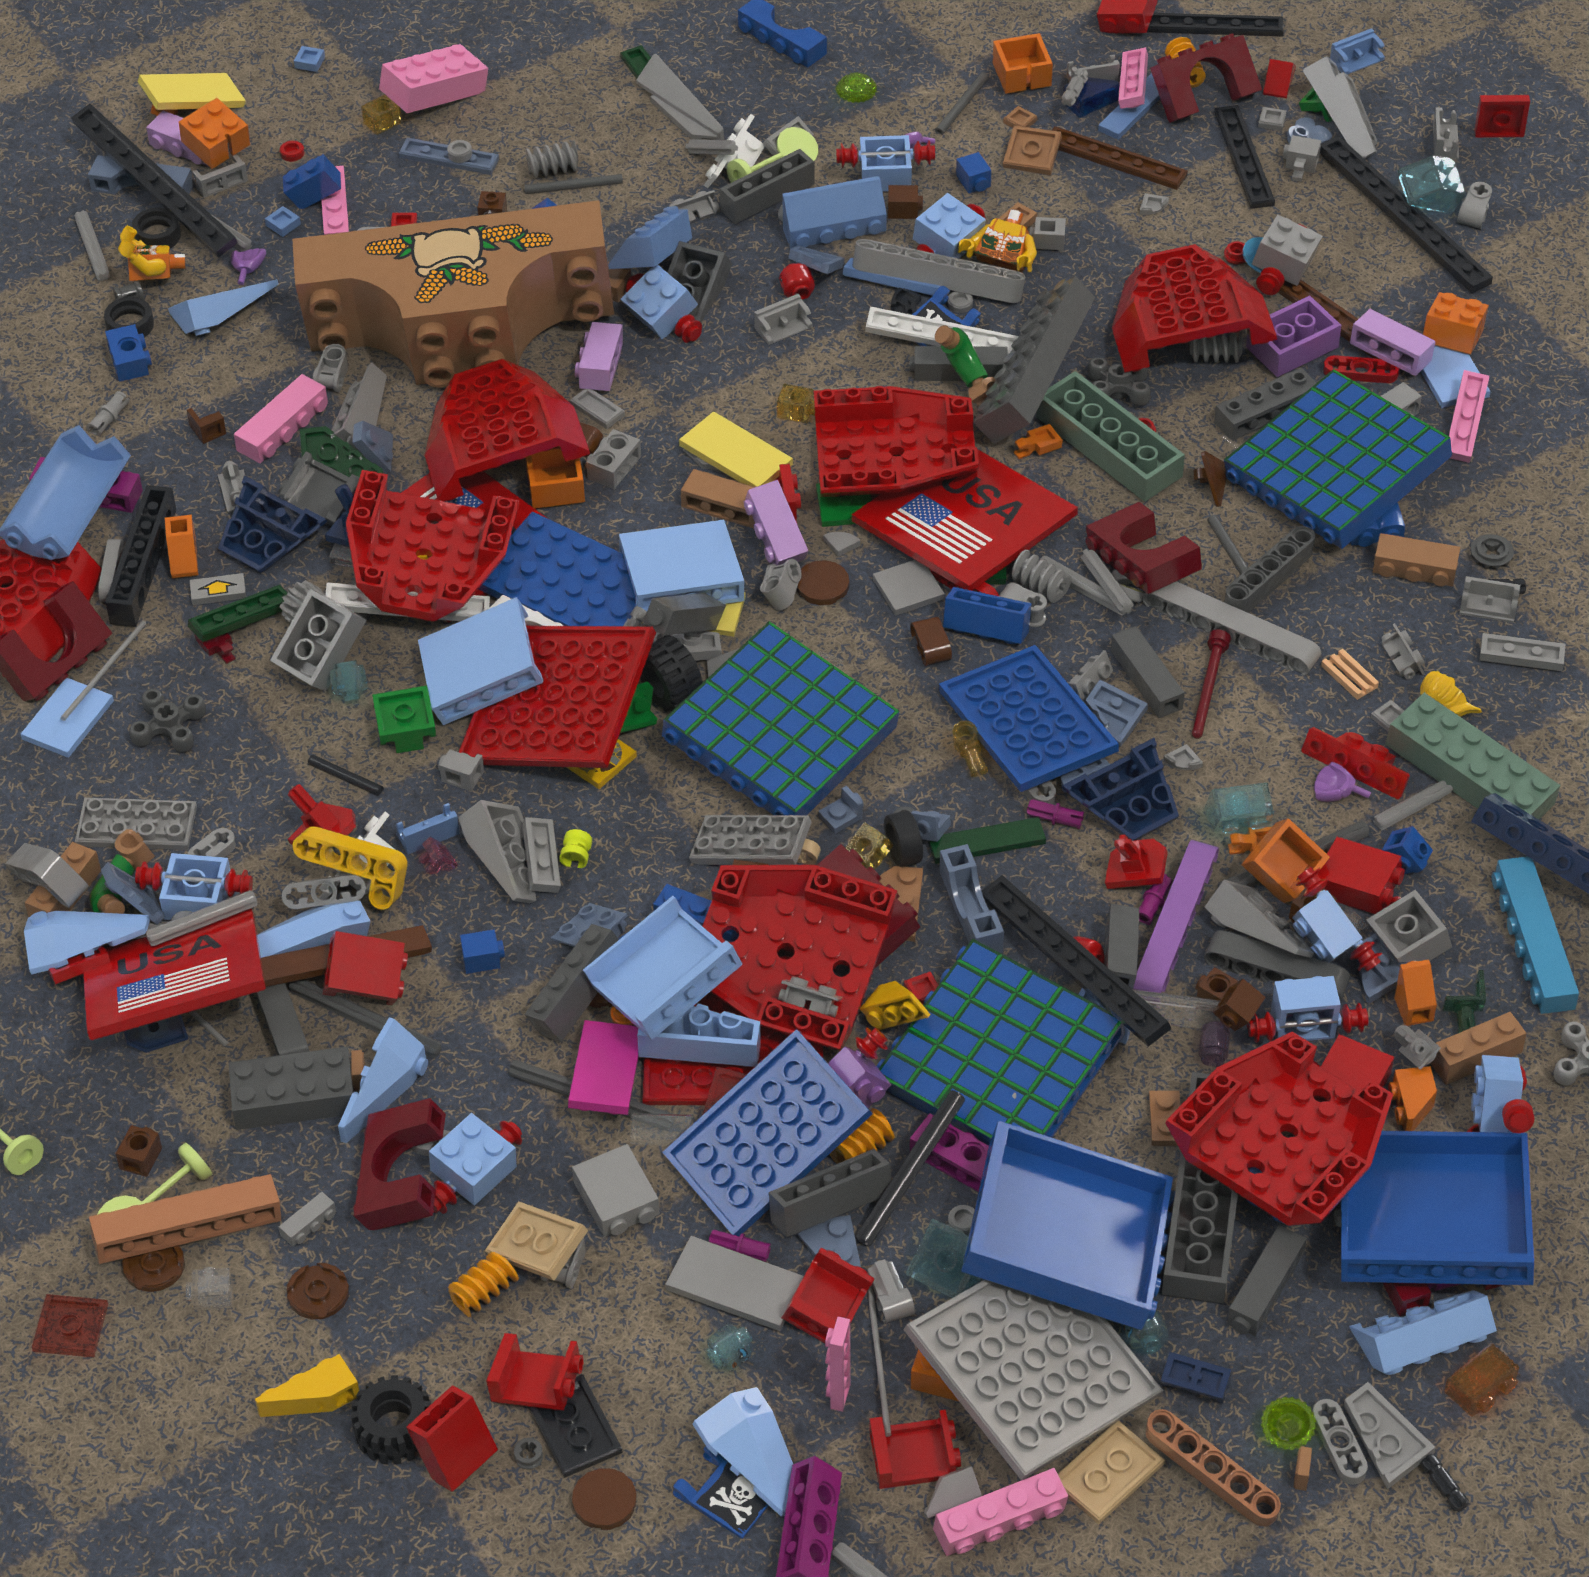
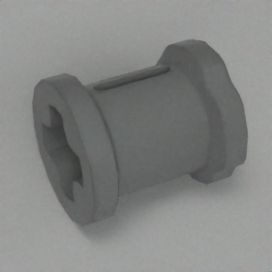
M138 280L133 281V284L120 288L117 286L113 287L116 300L123 297H137L145 300Z

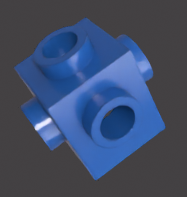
M1414 826L1392 831L1382 849L1401 856L1402 868L1405 870V874L1422 871L1427 866V860L1433 851Z

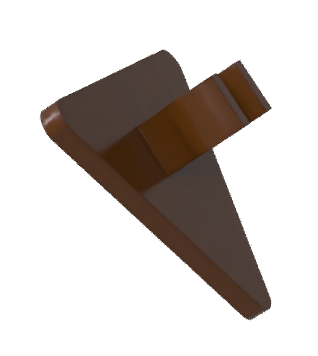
M1207 451L1201 452V457L1205 468L1193 470L1194 480H1200V483H1209L1216 507H1221L1227 479L1224 461Z

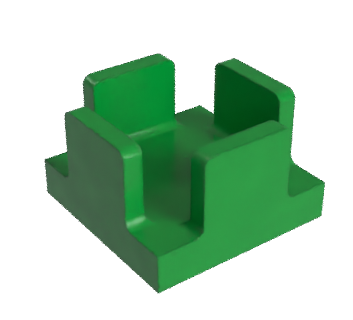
M427 686L372 694L381 745L394 741L396 753L424 749L423 736H436Z

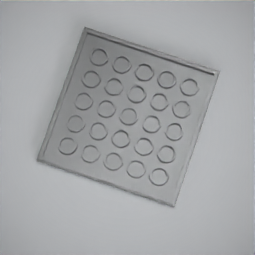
M988 1280L981 1281L908 1323L904 1328L905 1333L1021 1481L1144 1406L1163 1391L1105 1318Z

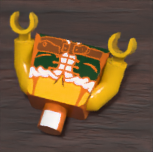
M1009 210L1006 221L994 218L990 224H986L971 238L960 240L958 246V253L967 251L966 256L968 258L972 257L975 250L978 261L1018 272H1023L1024 267H1027V271L1031 272L1032 263L1037 255L1033 237L1029 235L1027 227L1020 225L1023 213L1017 210Z
M127 225L120 234L121 243L118 250L121 255L128 258L129 281L170 278L171 269H186L185 254H170V246L146 245L141 240L137 241L134 239L137 231L131 226Z

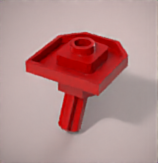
M300 784L290 789L288 793L289 798L303 812V815L300 817L303 824L287 839L291 845H293L294 840L301 833L312 826L346 836L356 827L355 814L352 809L326 804L322 801L316 803Z
M1119 835V839L1114 841L1116 849L1110 853L1105 879L1106 888L1162 884L1168 855L1166 847L1154 838L1131 841L1126 835Z

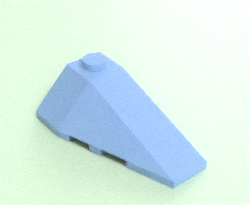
M273 280L186 300L168 308V311L185 334L195 332L196 336L210 333L211 327L220 324L279 283L278 280Z
M359 900L312 907L257 934L261 958L329 944L330 938L335 931L367 936L371 921Z
M40 911L28 917L24 929L30 973L35 974L48 971L50 968L56 969L69 964L68 958L80 953H84L85 957L95 954L94 951L103 944L107 943L109 946H115L146 934L150 918L148 915L76 911H52L48 913Z
M388 1018L372 1047V1050L376 1052L370 1067L364 1066L361 1072L359 1093H352L340 1120L338 1129L340 1140L343 1143L349 1142L367 1126L368 1114L385 1110L414 1084L418 1075L423 1076L427 1070L428 1059H426L424 1045L393 1018Z
M757 1387L731 1393L695 1419L692 1425L708 1450L715 1456L718 1454L723 1456L731 1464L730 1470L737 1476L742 1474L754 1485L753 1491L781 1517L785 1516L793 1462L773 1411Z

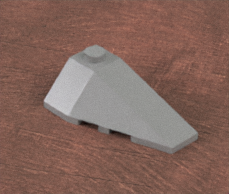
M480 800L458 817L462 827V834L470 847L513 901L535 902L536 894L535 891H530L528 868L525 866V860H527L526 850L523 849L522 841L524 840L522 825L524 819L518 806Z
M1223 880L1205 905V908L1212 914L1211 919L1223 928L1228 926L1297 955L1312 958L1314 952L1297 933L1287 929L1290 924L1286 919L1280 918L1275 914L1278 911L1275 906L1253 887Z

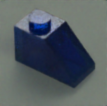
M1088 77L1074 105L1066 106L1079 118L1084 117L1118 101L1120 83L1115 80ZM1068 84L1064 85L1063 93L1066 91Z

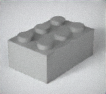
M310 589L270 661L311 686L326 691L363 628L366 619L329 597Z

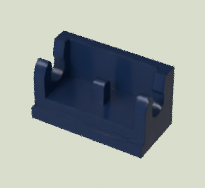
M1169 1352L1161 1383L1164 1387L1170 1385L1215 1398L1217 1402L1223 1404L1226 1390L1229 1388L1231 1381V1369Z

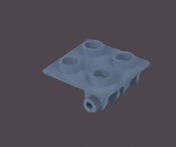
M589 903L582 907L579 913L568 923L563 924L551 939L575 947L591 924L612 930L618 938L625 932L627 923L624 919L628 915Z

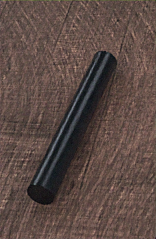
M311 755L308 759V765L376 796H379L384 790L383 786L316 755Z

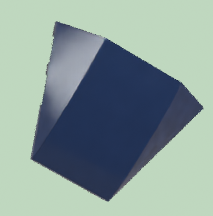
M244 475L241 493L235 499L234 504L236 507L232 518L228 519L218 549L224 554L262 573L275 565L295 546L324 525L327 520L307 508L302 510L268 492L265 486Z
M1155 738L1131 749L1129 755L1089 776L1085 773L1061 787L1106 822L1117 833L1126 835L1131 841L1138 840L1179 817L1170 786L1167 784L1163 773V763L1159 760Z

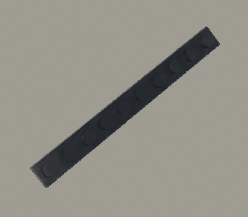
M88 104L71 117L73 123L218 258L238 243L236 237L95 107Z
M1340 136L1321 144L1320 154L1468 291L1474 293L1492 284L1493 276Z
M1003 875L981 891L984 900L1145 1045L1149 1047L1172 1029L1169 1022Z

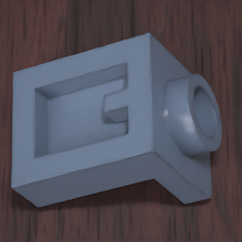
M845 786L841 788V798L819 810L818 817L836 834L862 819V807L864 804L858 793H853Z
M936 811L911 812L917 822L921 839L938 842L951 826L950 815L939 814Z

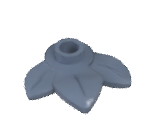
M1306 117L1298 119L1295 122V126L1290 127L1287 131V141L1289 144L1292 135L1321 140V144L1332 138V134L1327 128L1321 125L1315 126L1314 120Z

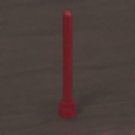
M1220 629L1211 631L1207 642L1211 653L1192 729V736L1196 739L1201 738L1203 735L1221 655L1228 650L1231 641L1230 634Z

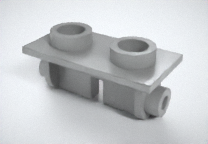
M715 190L709 192L701 191L689 199H677L669 205V207L677 206L678 210L688 209L690 223L696 221L694 212L697 213L699 219L715 215L716 211L720 210L718 202L712 201Z
M227 461L222 468L223 474H219L218 478L227 513L234 512L236 507L234 504L235 499L241 493L243 487L242 480L245 473L244 469L239 470L238 465L233 461Z
M1394 623L1393 626L1396 632L1392 634L1386 633L1382 636L1381 644L1383 648H1385L1391 659L1401 655L1392 660L1401 677L1404 676L1406 679H1411L1419 670L1422 675H1425L1421 665L1425 664V661L1417 649L1412 652L1409 646L1413 642L1406 630L1400 632Z
M1103 650L1100 655L1091 656L1088 662L1080 669V675H1075L1070 682H1067L1084 703L1098 681H1105L1113 672L1106 650Z
M791 976V980H782L781 983L788 986L786 990L781 989L778 1000L802 1008L805 1007L806 1000H810L809 1010L831 1017L836 1016L838 1006L834 1005V1002L843 998L836 995V989L820 985L819 989L807 986L809 981L795 976Z
M1400 1025L1394 1032L1395 1039L1402 1045L1399 1051L1420 1070L1425 1065L1430 1064L1441 1049L1420 1029L1414 1032L1408 1026Z

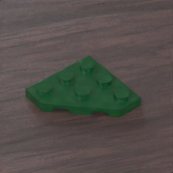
M328 427L300 429L302 457L307 451L311 453L314 460L348 477L351 474L360 477L362 470L384 474L381 467L365 458L361 452L336 436Z

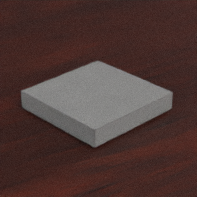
M916 560L873 574V581L895 616L944 600V592L929 568Z

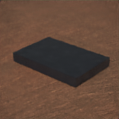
M583 1374L575 1378L573 1397L568 1398L564 1410L527 1406L564 1478L623 1453L620 1443Z

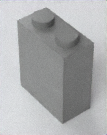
M628 1144L572 1166L574 1184L603 1237L610 1234H622L628 1227L639 1222L642 1224L648 1223L656 1215L660 1214L659 1199Z

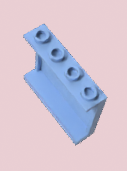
M724 520L619 534V552L623 554L636 596V606L647 611L652 598L706 593L723 604L744 601V578Z
M517 597L418 640L431 708L443 725L543 683L542 674L534 663L524 619L529 616Z
M672 896L585 967L583 971L592 987L646 1036L653 1040L743 964L734 947L728 941L721 943L683 911L676 898Z

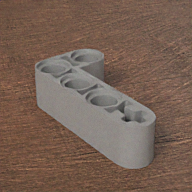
M24 843L5 863L9 871L19 879L45 887L67 908H70L89 887L84 879L51 849Z

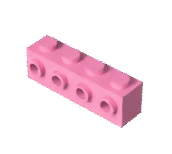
M1052 1468L936 1514L933 1530L946 1556L956 1552L957 1554H963L984 1541L993 1542L1014 1529H1026L1034 1521L1044 1517L1046 1519L1056 1517L1065 1509L1068 1494L1055 1468Z

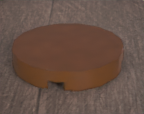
M822 560L811 562L801 568L802 575L797 586V592L805 598V601L816 605H831L847 595L849 575L844 567L839 564Z
M179 1245L123 1258L122 1261L124 1276L129 1284L138 1290L147 1292L161 1291L172 1286L182 1276L185 1268L184 1253Z
M317 1263V1266L309 1267L307 1265L301 1267L292 1275L287 1284V1299L292 1310L299 1316L311 1320L325 1319L335 1315L344 1307L349 1297V1284L345 1274L336 1266L327 1263Z
M599 1468L586 1473L578 1480L573 1489L572 1505L577 1518L584 1525L591 1528H601V1530H610L622 1526L631 1518L636 1507L637 1494L632 1480L624 1473L615 1469Z

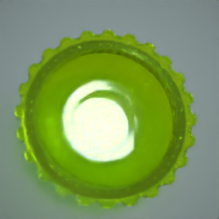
M854 72L840 79L838 85H836V91L843 100L860 103L873 98L876 95L877 86L868 75Z
M1283 1397L1282 1399L1277 1398L1276 1401H1271V1404L1266 1406V1410L1263 1411V1416L1261 1417V1427L1263 1428V1434L1266 1435V1439L1270 1440L1272 1445L1275 1444L1278 1448L1282 1447L1284 1450L1288 1448L1294 1450V1448L1299 1449L1302 1445L1305 1446L1308 1441H1311V1437L1315 1435L1316 1419L1314 1418V1412H1312L1310 1406H1307L1306 1402H1301L1300 1399H1294V1397ZM1277 1432L1279 1433V1435H1280L1281 1437H1283V1438H1285V1439H1288L1289 1441H1286V1440L1281 1439V1438L1277 1435Z

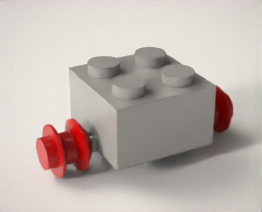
M1277 214L1261 240L1252 265L1262 269L1256 280L1258 289L1266 295H1275L1284 284V280L1297 286L1312 262L1323 236Z

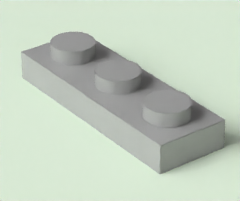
M1483 633L1479 661L1562 671L1566 644Z
M525 817L522 825L530 891L558 893L561 882L553 819Z

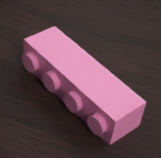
M301 374L234 433L236 450L258 463L263 462L267 457H272L276 449L284 442H289L293 434L301 427H306L315 414L325 410L328 404L326 386Z

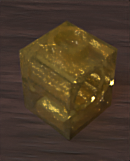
M385 94L361 106L363 123L376 135L401 123V108Z
M783 384L777 400V418L808 423L810 415L815 416L814 389Z
M864 822L845 848L848 851L854 849L863 859L861 864L866 868L871 866L875 870L891 850L893 844L887 836ZM872 845L870 852L862 854L866 846Z

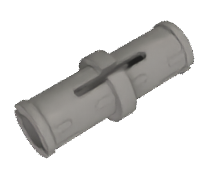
M117 391L106 405H102L98 409V414L86 426L87 430L94 427L89 433L100 436L111 422L115 423L118 419V414L130 402L129 398L122 401L126 394Z

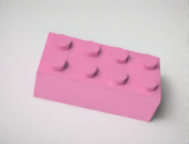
M456 44L451 47L382 64L379 89L406 113H411L484 92L488 67L465 49L464 46Z

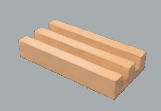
M1344 649L1339 650L1338 655H1331L1330 660H1322L1321 667L1357 700L1378 688L1379 682ZM1334 664H1335L1340 670H1342V671L1345 673V675H1343V674L1334 666ZM1349 679L1356 683L1362 690L1357 688Z

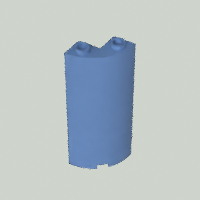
M80 425L61 433L2 524L0 536L8 546L17 548L32 556L49 560L69 556L130 458V453L115 436L96 444Z

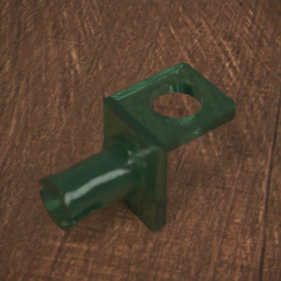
M1484 970L1478 971L1475 980L1476 996L1445 997L1442 1010L1457 1013L1458 1033L1475 1027L1474 1011H1483L1486 1002Z

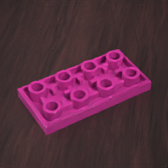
M584 1020L568 1108L581 1111L607 1112L613 1115H628L639 1058L638 1027Z

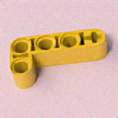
M313 826L307 828L293 842V851L302 860L371 879L369 901L377 909H388L403 892L407 859L398 850ZM333 847L337 848L341 855L336 854ZM359 855L364 856L368 863L363 862ZM386 862L390 863L394 867L395 871L390 870L387 867ZM382 889H385L390 897L385 896Z

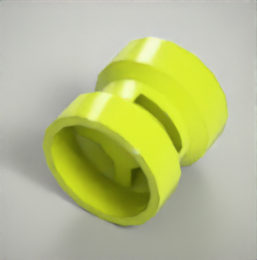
M569 830L564 836V847L559 856L560 862L566 867H571L572 861H579L577 868H584L588 863V851L591 849L592 837L582 830Z

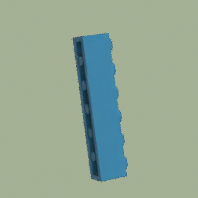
M1526 856L1498 860L1496 871L1492 873V884L1495 890L1499 889L1500 891L1499 904L1501 911L1507 912L1508 932L1510 935H1514L1516 939V956L1523 959V977L1525 981H1530L1531 983L1530 996L1532 1003L1538 1004L1541 1014L1575 1010L1579 991L1533 859Z

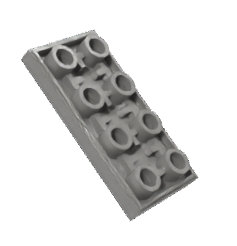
M84 798L75 843L87 847H115L117 837L126 829H132L140 834L144 840L143 842L149 849L188 850L197 804L196 801Z
M705 815L689 859L691 863L699 865H733L734 859L768 865H796L812 822L809 815Z
M690 1236L665 1285L667 1291L781 1331L785 1320L781 1317L798 1288L803 1275Z

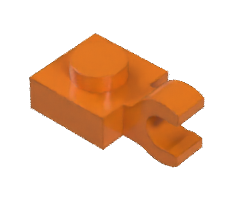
M1047 424L1027 431L1026 438L1016 440L1015 444L1019 449L1015 450L1014 454L1018 459L1029 456L1033 451H1036L1038 455H1042L1062 448L1063 440L1054 428Z
M1249 827L1247 834H1230L1229 854H1242L1248 850L1252 852L1272 827Z

